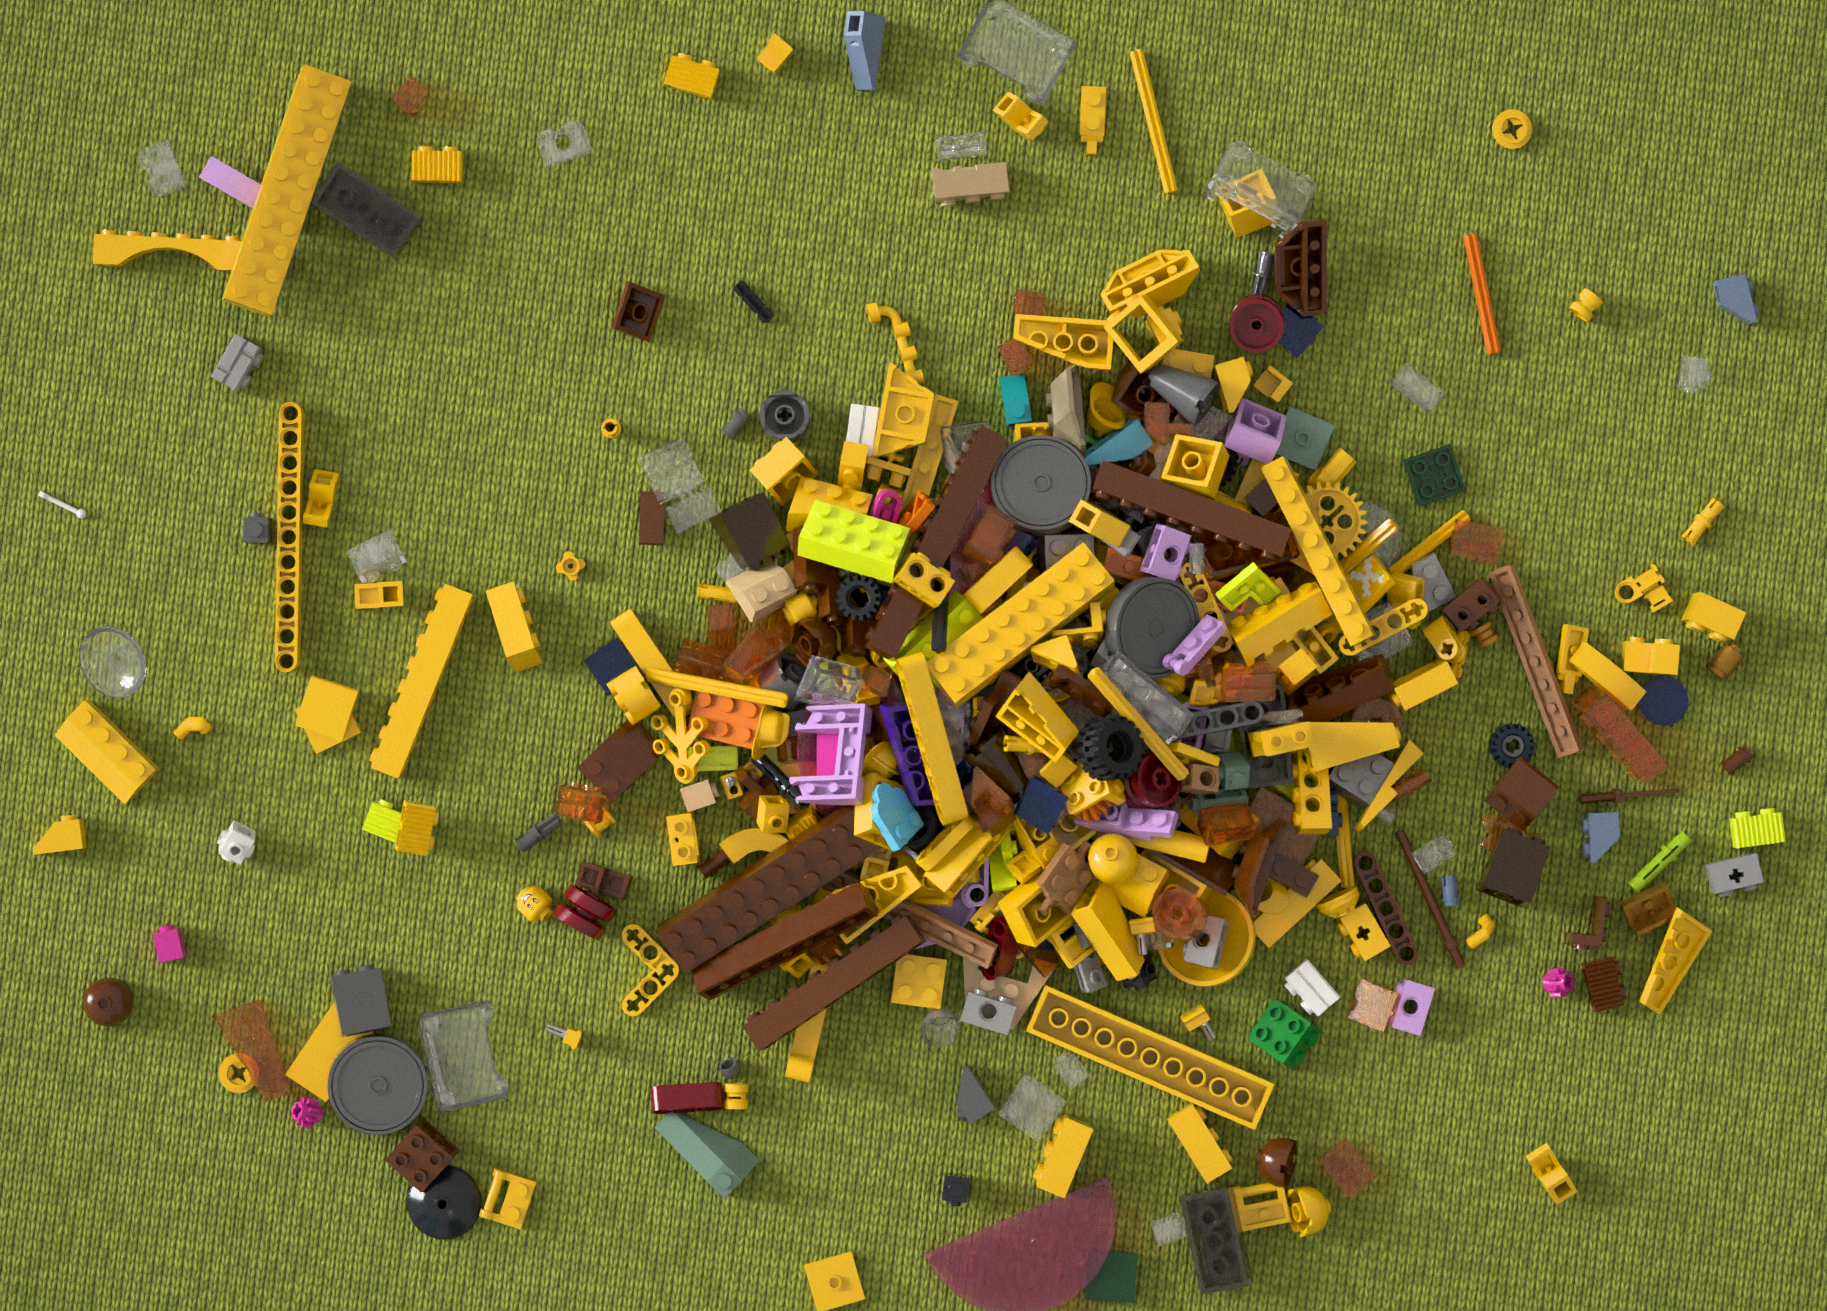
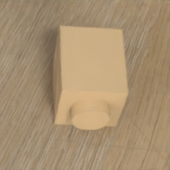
M709 779L680 789L687 812L717 803L716 797H719L715 782L710 783Z

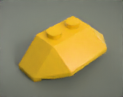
M1157 250L1115 271L1105 290L1100 295L1111 314L1117 310L1122 312L1127 307L1125 303L1136 294L1138 296L1147 294L1158 308L1182 296L1200 271V268L1190 250ZM1140 306L1129 316L1140 317L1147 312Z

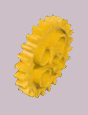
M1327 481L1325 488H1322L1321 484L1317 482L1316 490H1313L1308 485L1306 497L1320 524L1323 522L1321 518L1323 515L1329 517L1340 505L1344 506V509L1331 521L1333 526L1330 528L1327 525L1323 528V531L1330 532L1333 535L1334 541L1331 547L1337 559L1340 552L1344 557H1347L1346 549L1349 548L1355 551L1356 549L1352 543L1362 542L1358 534H1366V531L1360 527L1368 523V521L1361 519V516L1366 514L1367 511H1359L1358 508L1363 504V501L1355 503L1354 499L1357 493L1349 496L1347 494L1349 487L1347 486L1341 491L1339 482L1334 488H1331L1330 481ZM1324 497H1331L1334 500L1335 506L1332 510L1326 511L1322 509L1320 502ZM1341 515H1348L1351 518L1352 524L1349 528L1343 529L1339 527L1338 518ZM1294 536L1291 541H1297L1296 537Z

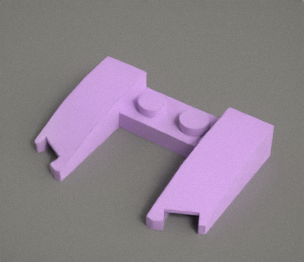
M866 704L807 706L806 709L812 714L805 725L797 722L795 730L805 733L839 734L835 775L790 777V784L792 786L798 785L802 796L796 797L797 801L824 805H863L865 781L862 779L866 734H870L873 710Z

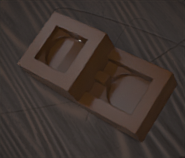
M641 492L639 545L664 546L665 492Z
M582 861L575 885L626 900L633 876Z

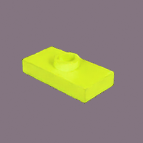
M710 746V752L704 755L696 765L698 771L737 770L738 746ZM693 747L688 748L690 757L694 752Z

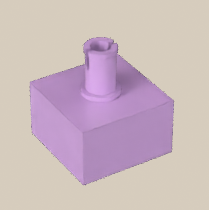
M1241 398L1229 420L1224 446L1238 452L1236 455H1239V459L1236 462L1239 463L1241 458L1243 459L1240 466H1246L1250 457L1268 464L1273 460L1281 444L1286 415Z

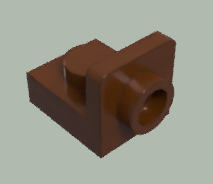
M1147 450L1141 456H1137L1134 459L1131 467L1121 461L1117 463L1118 466L1145 476H1149L1156 468L1154 454Z

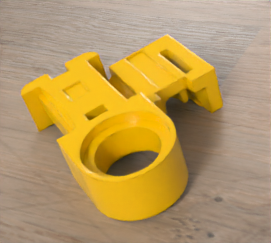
M1654 564L1650 565L1651 569L1635 579L1632 576L1619 583L1615 589V598L1621 604H1630L1641 598L1644 594L1643 598H1648L1652 605L1650 606L1652 614L1670 604L1672 599L1663 587L1664 578L1658 573V569ZM1623 586L1631 587L1633 597L1623 599L1619 595L1620 588ZM1663 599L1665 600V601H1663L1662 603L1658 604L1657 606H1655V607L1653 606V605L1657 604L1658 602L1662 601Z

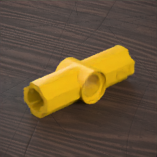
M1339 448L1323 467H1319L1313 472L1307 483L1313 490H1316L1317 482L1321 484L1322 488H1325L1327 481H1330L1331 488H1334L1357 462L1343 449ZM1307 486L1303 490L1306 495L1308 494ZM1324 497V498L1321 500L1320 504H1322V502H1323L1325 499H1329V498H1331V497Z

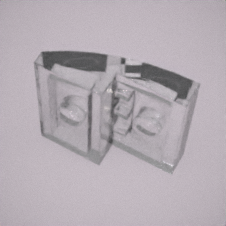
M684 437L638 457L659 505L705 486Z

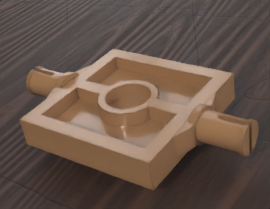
M1083 841L1077 852L1069 844L1063 843L1036 882L1043 890L1045 900L1038 908L1041 914L1047 915L1053 904H1056L1062 912L1070 913L1094 877L1085 860L1091 847L1090 843Z

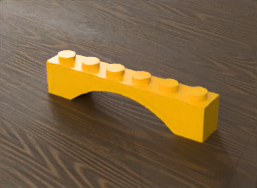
M102 230V234H95L93 264L97 266L123 267L131 260L147 253L160 250H176L199 256L218 271L231 273L241 241L240 237L225 236V240H216V236L201 235V239H191L190 234H176V238L166 237V233L152 232L151 237L141 236L142 232L127 231L126 235H117V231Z

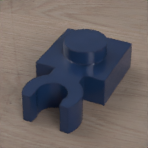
M1330 790L1332 829L1327 834L1328 836H1338V828H1342L1343 825L1342 813H1338L1337 810L1338 794L1336 790Z

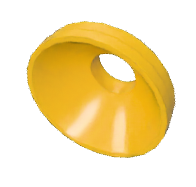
M1352 886L1322 899L1316 904V907L1320 913L1333 917V919L1342 917L1356 909L1355 906L1360 896L1358 887Z

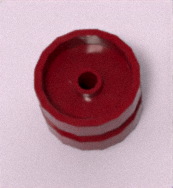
M1264 294L1245 296L1233 307L1229 321L1230 335L1235 344L1245 351L1251 353L1265 352L1273 348L1281 339L1284 330V313L1280 305L1270 296ZM1260 321L1261 326L1256 327L1255 324L1252 325V322Z
M1153 752L1142 754L1143 762L1137 765L1139 768L1137 772L1132 773L1130 777L1120 779L1125 788L1123 791L1126 799L1125 803L1134 809H1150L1152 807L1169 805L1178 797L1182 787V780L1178 781Z
M570 884L564 896L575 907L566 903H559L553 915L579 932L600 941L606 929L603 924L595 920V917L602 921L610 922L617 910L604 902L605 900L596 894Z

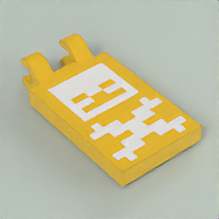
M1373 552L1346 574L1365 613L1396 583ZM1326 599L1332 615L1316 626L1318 627L1317 631L1322 637L1324 636L1328 643H1331L1340 632L1342 634L1344 632Z

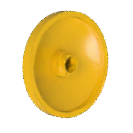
M1212 889L1198 913L1222 918L1230 922L1218 970L1184 961L1183 947L1186 941L1189 942L1191 934L1189 928L1187 931L1180 929L1162 916L1158 924L1157 947L1164 965L1178 979L1199 987L1222 985L1238 976L1249 963L1256 941L1254 922L1245 905L1228 892L1224 896ZM1208 934L1200 938L1201 947L1208 945L1210 941Z

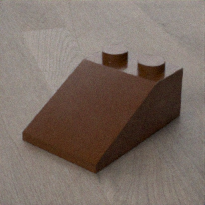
M627 719L577 768L611 803H614L663 754H657L654 751L653 743L656 739L639 722L632 726Z

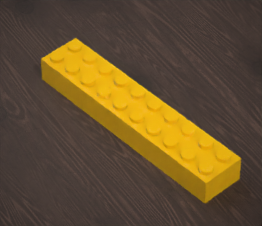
M306 64L301 67L222 301L267 317L273 314L352 81Z
M1047 984L1042 989L1025 1029L1033 1035L1254 1130L1275 1085L1267 1079Z

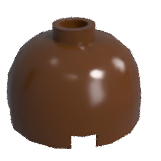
M810 617L792 625L790 641L791 644L796 643L798 650L794 653L804 666L816 668L832 659L837 650V633L830 624L823 619Z
M112 977L100 978L93 982L85 991L83 998L84 1011L87 1017L97 1025L104 1027L116 1026L124 1022L131 1014L134 1000L133 993L129 986L120 979Z
M1289 1138L1271 1139L1265 1144L1263 1150L1259 1149L1257 1151L1255 1163L1259 1164V1172L1267 1183L1281 1188L1289 1186L1296 1163L1293 1162L1294 1155H1298L1297 1140Z

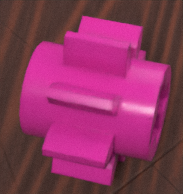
M1564 967L1548 969L1549 974H1545L1543 977V988L1546 992H1551V998L1567 997L1568 992L1573 989V977L1570 973H1565Z
M302 1097V1102L294 1104L292 1117L294 1120H297L296 1125L312 1129L313 1123L317 1124L321 1121L323 1109L318 1105L319 1100Z

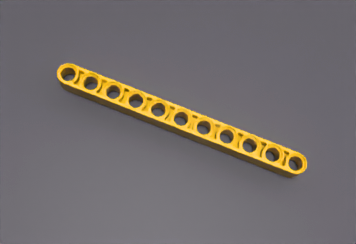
M293 402L283 404L279 411L275 664L280 671L288 673L296 671L301 662L305 414L303 408ZM295 407L298 410V416L290 421L286 417V412L289 408ZM290 432H295L298 437L294 445L286 443V436ZM293 456L297 460V466L293 470H288L285 462L287 458ZM290 481L295 482L297 486L295 493L292 495H288L285 492V485ZM293 506L296 509V516L288 520L284 515L285 509ZM288 531H293L296 539L294 543L288 545L284 541V535ZM292 555L295 558V566L291 569H286L283 563L284 559ZM288 580L293 581L295 584V590L291 594H286L283 590V585ZM287 605L293 606L295 611L290 619H286L283 616V609ZM290 629L294 633V640L286 644L282 639L284 631ZM287 654H290L294 659V663L290 668H285L282 665V658Z

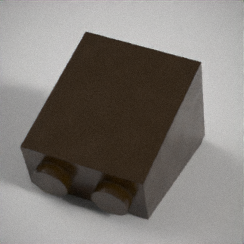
M764 492L750 496L708 518L741 569L747 567L751 570L756 569L764 564L763 559L769 556L772 559L777 558L785 553L784 548L790 546Z
M1508 828V830L1504 829L1499 833L1476 891L1522 908L1532 901L1551 847L1545 845V841L1540 838L1531 837L1529 839L1521 836V831Z

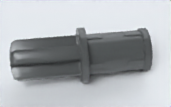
M1265 251L1260 252L1256 272H1253V275L1256 276L1251 294L1265 295L1268 281L1272 279L1271 272L1275 261V254Z
M552 814L538 825L533 824V828L515 839L517 845L525 852L540 840H546L545 837L563 824L562 820L557 814Z

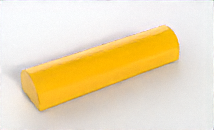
M1174 830L1172 838L1153 837V841L1127 838L1131 840L1134 846L1203 863L1206 862L1212 841L1211 838Z

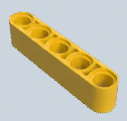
M631 608L610 621V624L645 675L650 667L673 671ZM650 682L675 718V708L669 702V695L673 689L678 687ZM691 699L688 706H685V717L691 714L693 699Z

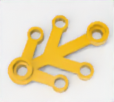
M676 688L669 695V702L675 708L676 731L669 724L664 714L653 716L651 718V725L655 730L661 729L678 748V755L670 748V743L665 738L655 740L653 749L657 754H664L674 766V774L677 780L687 784L692 782L697 776L698 769L696 765L704 755L710 752L709 743L702 740L693 745L694 752L690 757L688 753V748L701 731L707 729L708 721L704 716L693 718L691 728L687 732L685 706L690 704L692 697L688 689Z

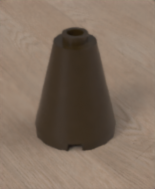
M998 726L991 730L994 735L991 737L990 735H984L977 745L973 744L965 752L966 755L962 756V758L1008 796L1015 795L1018 797L1028 789L1026 785L1029 780L1016 753L1004 751L1003 747L1007 745H1003V739L1007 734L1002 726Z

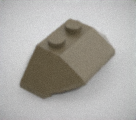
M1072 363L1051 383L1050 393H1046V408H1051V414L1047 415L1048 429H1053V437L1070 443L1085 458L1086 441L1079 366Z

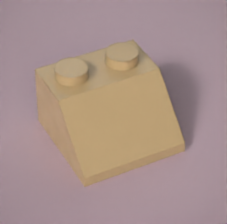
M769 559L764 561V564L753 570L748 569L726 581L727 586L751 623L784 607V602L796 595L798 591L795 589V585L786 571Z

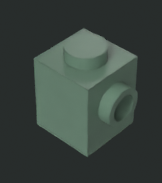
M1240 751L1216 754L1220 758L1218 767L1220 784L1223 789L1248 788L1250 765Z

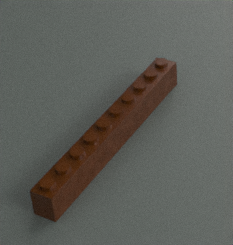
M983 425L977 430L972 429L966 440L969 445L965 452L961 451L955 461V464L958 466L954 474L950 472L944 482V486L947 488L943 495L939 494L935 499V511L932 517L927 516L921 527L924 532L920 539L916 538L910 548L911 552L924 554L931 560L930 564L937 569L938 567H943L1008 439ZM911 565L909 569L910 574L918 578L920 576L919 568ZM932 579L930 582L931 588L933 587L936 581L934 579ZM893 582L888 590L887 595L890 598L887 604L883 603L876 614V617L879 619L875 627L871 625L864 638L868 640L864 647L890 661L897 657L924 604L922 600L896 582Z

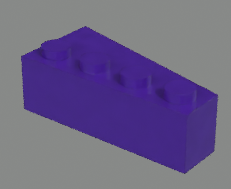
M907 703L879 705L905 794L912 805H934Z

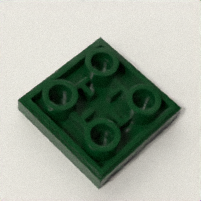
M1450 444L1402 460L1418 507L1466 491Z
M1088 1249L1084 1299L1134 1303L1138 1253Z

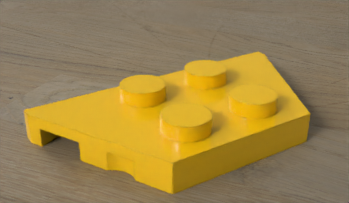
M889 363L872 457L874 458L925 444L934 393L918 384L915 379L906 375L893 363Z

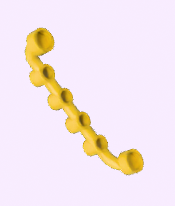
M876 302L867 304L866 310L871 324L881 321V316L883 315L891 319L906 375L911 376L918 384L925 383L922 370H916L913 361L918 359L915 346H909L906 337L911 336L908 322L902 323L898 312L892 307L877 306Z

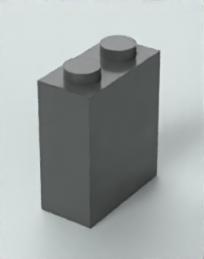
M374 965L362 966L359 972L350 973V969L336 971L335 976H332L330 980L341 1038L391 1028L381 967L375 968Z

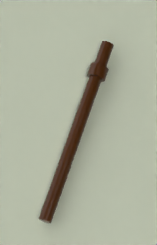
M1404 829L1395 832L1397 839L1444 940L1442 944L1445 950L1449 951L1456 968L1465 965V962L1457 947L1459 946L1457 938L1452 936Z

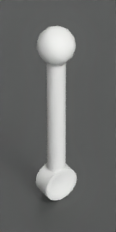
M42 491L39 492L38 496L77 514L78 518L83 519L86 517L84 509L78 510Z

